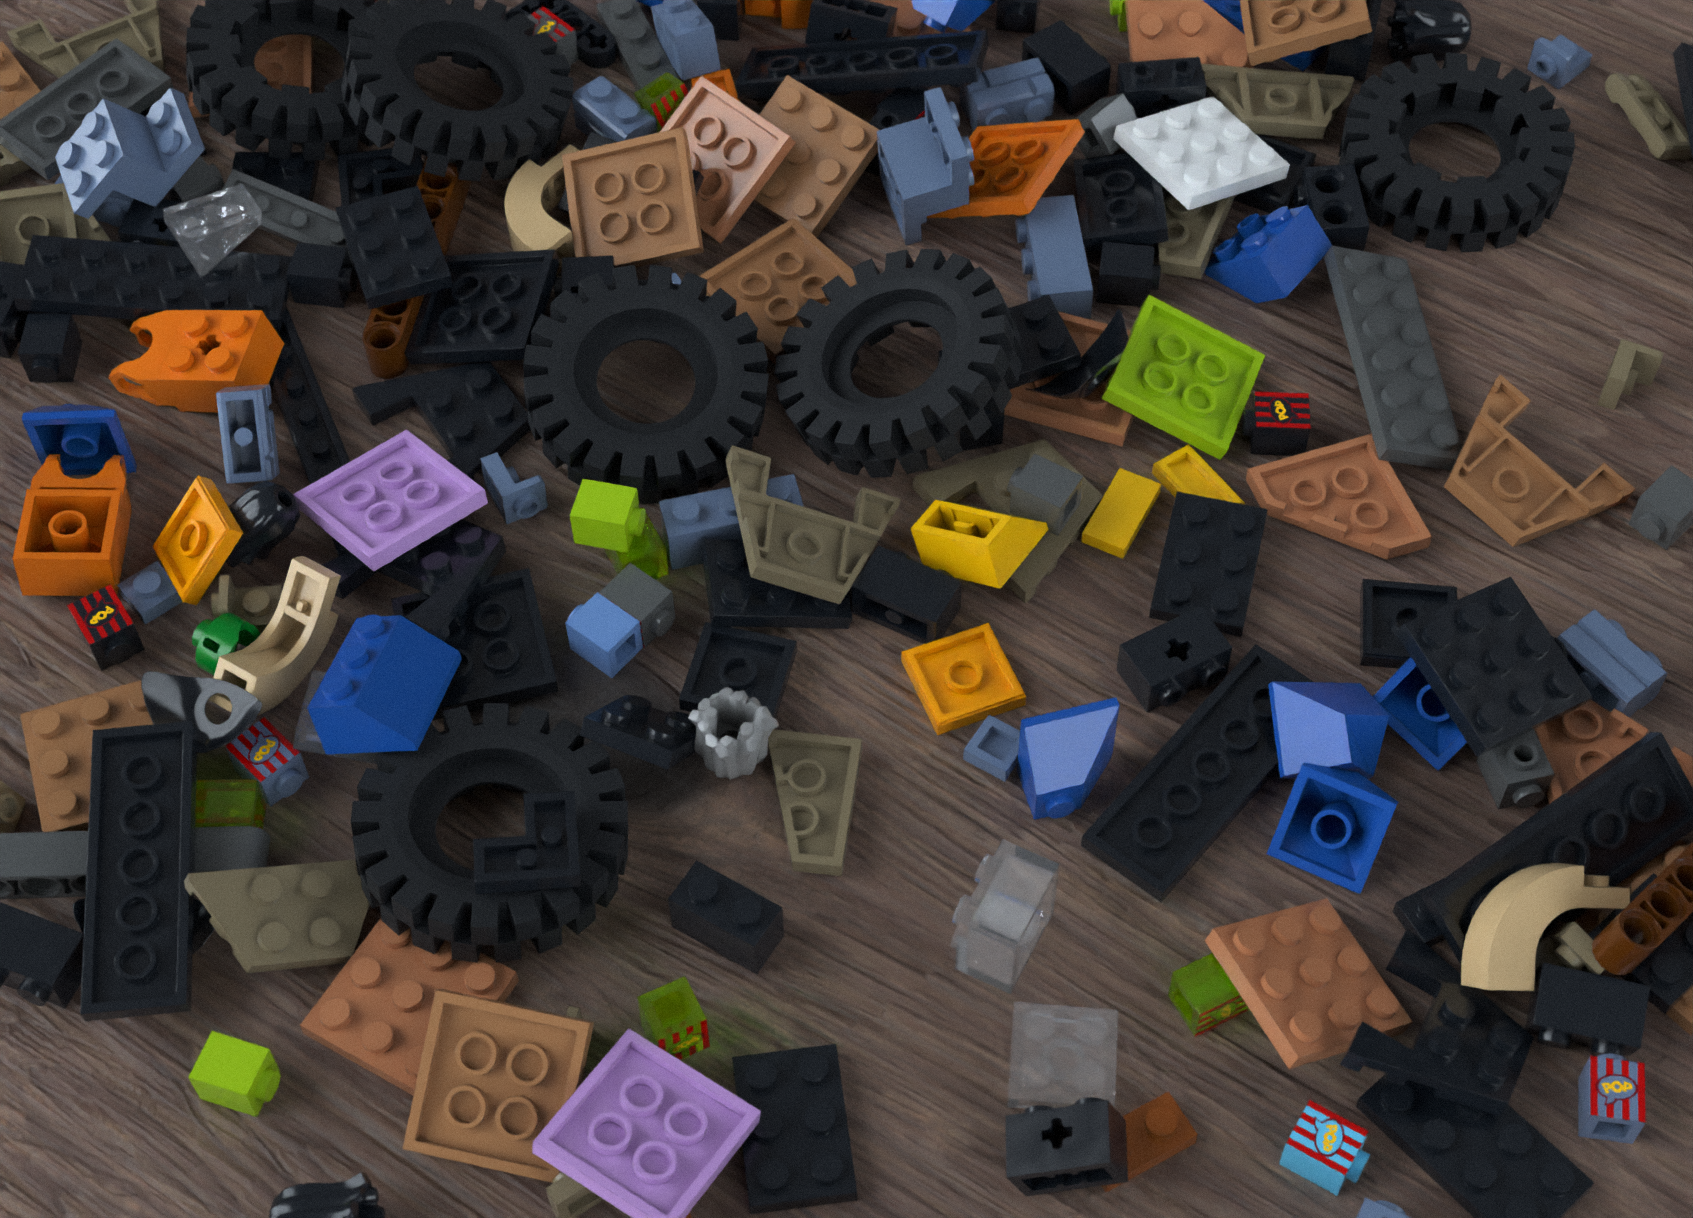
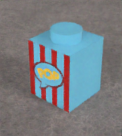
M1309 1100L1285 1144L1279 1164L1338 1196L1346 1179L1356 1184L1370 1157V1154L1362 1150L1369 1131Z

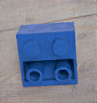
M1308 205L1293 209L1284 206L1268 215L1259 216L1256 213L1243 219L1237 225L1238 231L1231 239L1220 243L1213 250L1214 256L1208 262L1204 273L1255 303L1286 298L1325 256L1332 244Z

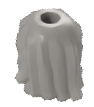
M728 687L721 689L719 693L712 694L710 698H704L699 703L698 710H692L688 717L696 725L694 749L698 756L704 760L705 767L713 771L717 777H727L729 780L753 773L756 764L764 761L767 755L769 735L773 729L779 726L768 708L761 706L757 698H749L745 691L734 692L733 689Z

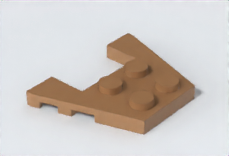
M1499 375L1491 386L1444 485L1445 489L1512 547L1622 504L1630 498L1636 489L1606 463H1603L1583 483L1574 488L1510 434L1505 428L1526 410L1531 400L1502 375Z

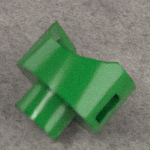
M231 612L224 613L214 620L205 619L196 627L192 636V644L196 647L195 661L199 668L214 676L219 656L236 652L238 644L245 647L249 646L261 633L254 625Z

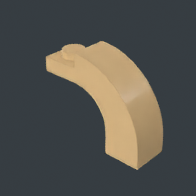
M571 144L557 155L552 156L542 167L530 159L525 162L511 179L504 203L513 251L555 249L560 259L556 275L562 271V258L575 257L572 231L548 215L559 203L566 188L562 155L580 151Z
M305 556L292 558L278 606L269 624L260 636L246 648L219 656L213 679L230 682L254 695L262 702V709L258 715L271 710L286 699L312 670L331 637L339 616L331 611V606L341 575ZM218 693L209 698L213 703L232 712L231 701L226 695Z
M1544 863L1527 867L1510 875L1490 891L1472 918L1462 952L1461 985L1484 990L1534 991L1536 950L1539 939L1547 925L1561 913L1575 908L1625 909L1630 904V888L1609 886V876L1584 875L1585 866Z

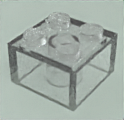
M1004 839L994 856L988 853L984 856L975 876V882L979 884L971 897L966 894L962 896L953 915L952 923L957 925L951 942V947L956 948L955 969L1011 994L1054 913L1059 872L1058 863Z

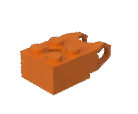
M165 310L140 317L132 323L129 331L136 335L140 345L149 349L141 357L118 365L111 371L108 379L118 392L141 398L156 406H176L179 412L218 413L216 392L221 389L235 386L269 384L284 342L262 310ZM144 330L151 332L152 336L147 334ZM123 377H125V378H127V379H129V380H131V381H133V382H136V383H138V384H140V385L132 384V383L126 381Z
M60 454L48 455L44 464L32 478L30 489L26 491L12 558L22 596H87L110 584L118 596L119 589L117 585L120 583L132 513L129 492L126 489L127 469L124 455H113L105 462L100 472L83 479L70 478L64 475Z

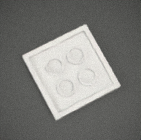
M1214 96L1117 125L1113 137L1115 142L1188 210L1285 179L1290 166L1273 148L1268 146Z

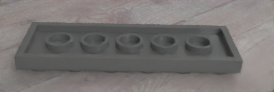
M1331 246L1325 254L1324 260L1378 459L1451 471L1462 449V445L1407 259Z

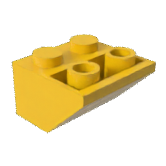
M936 499L910 528L923 565L934 570H944L957 579L999 589L1002 588L1049 530L1046 522Z

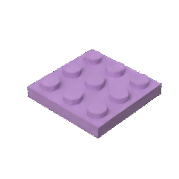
M407 429L293 494L299 504L300 511L372 571L390 563L397 557L488 504L483 487Z
M628 1028L534 1139L532 1153L632 1218H685L757 1126L761 1111Z

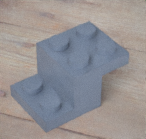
M941 87L924 92L925 117L876 131L880 180L906 246L922 241L921 224L927 222L926 216L969 204V186L974 185V176L969 162L974 161L970 140L967 135L960 136L957 129L960 126L957 108L953 101L946 102Z
M169 88L161 99L151 106L146 117L103 98L96 108L84 117L81 126L72 137L60 146L55 159L74 214L89 219L113 190L156 207L205 148L184 93Z

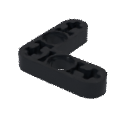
M524 0L505 13L503 20L507 22L518 13L528 17L544 6L570 26L582 28L576 32L578 58L581 62L591 68L601 69L611 66L616 61L617 49L614 35L568 0Z

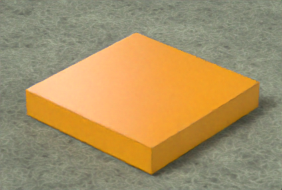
M198 475L153 544V549L182 602L197 606L243 535V531L212 479Z
M989 623L901 652L903 666L937 736L984 720L988 715L996 716L1026 705V695Z

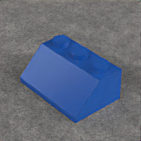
M367 615L362 618H356L307 707L325 754L418 751L462 660L460 652L401 615Z

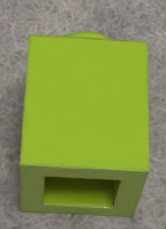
M582 479L570 513L574 543L628 553L634 535L640 536L645 524L646 513L644 508L639 507L637 488Z
M212 1031L188 1078L200 1099L257 1117L264 1102H269L278 1089L280 1070L269 1048Z

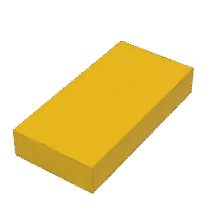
M1189 444L1153 464L1152 474L1174 497H1176L1177 492L1245 505V502Z
M1119 468L1083 530L1081 542L1123 559L1157 500L1161 484Z

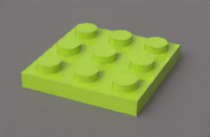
M1148 295L1142 304L1128 336L1123 354L1112 372L1101 399L1221 460L1228 451L1265 354Z

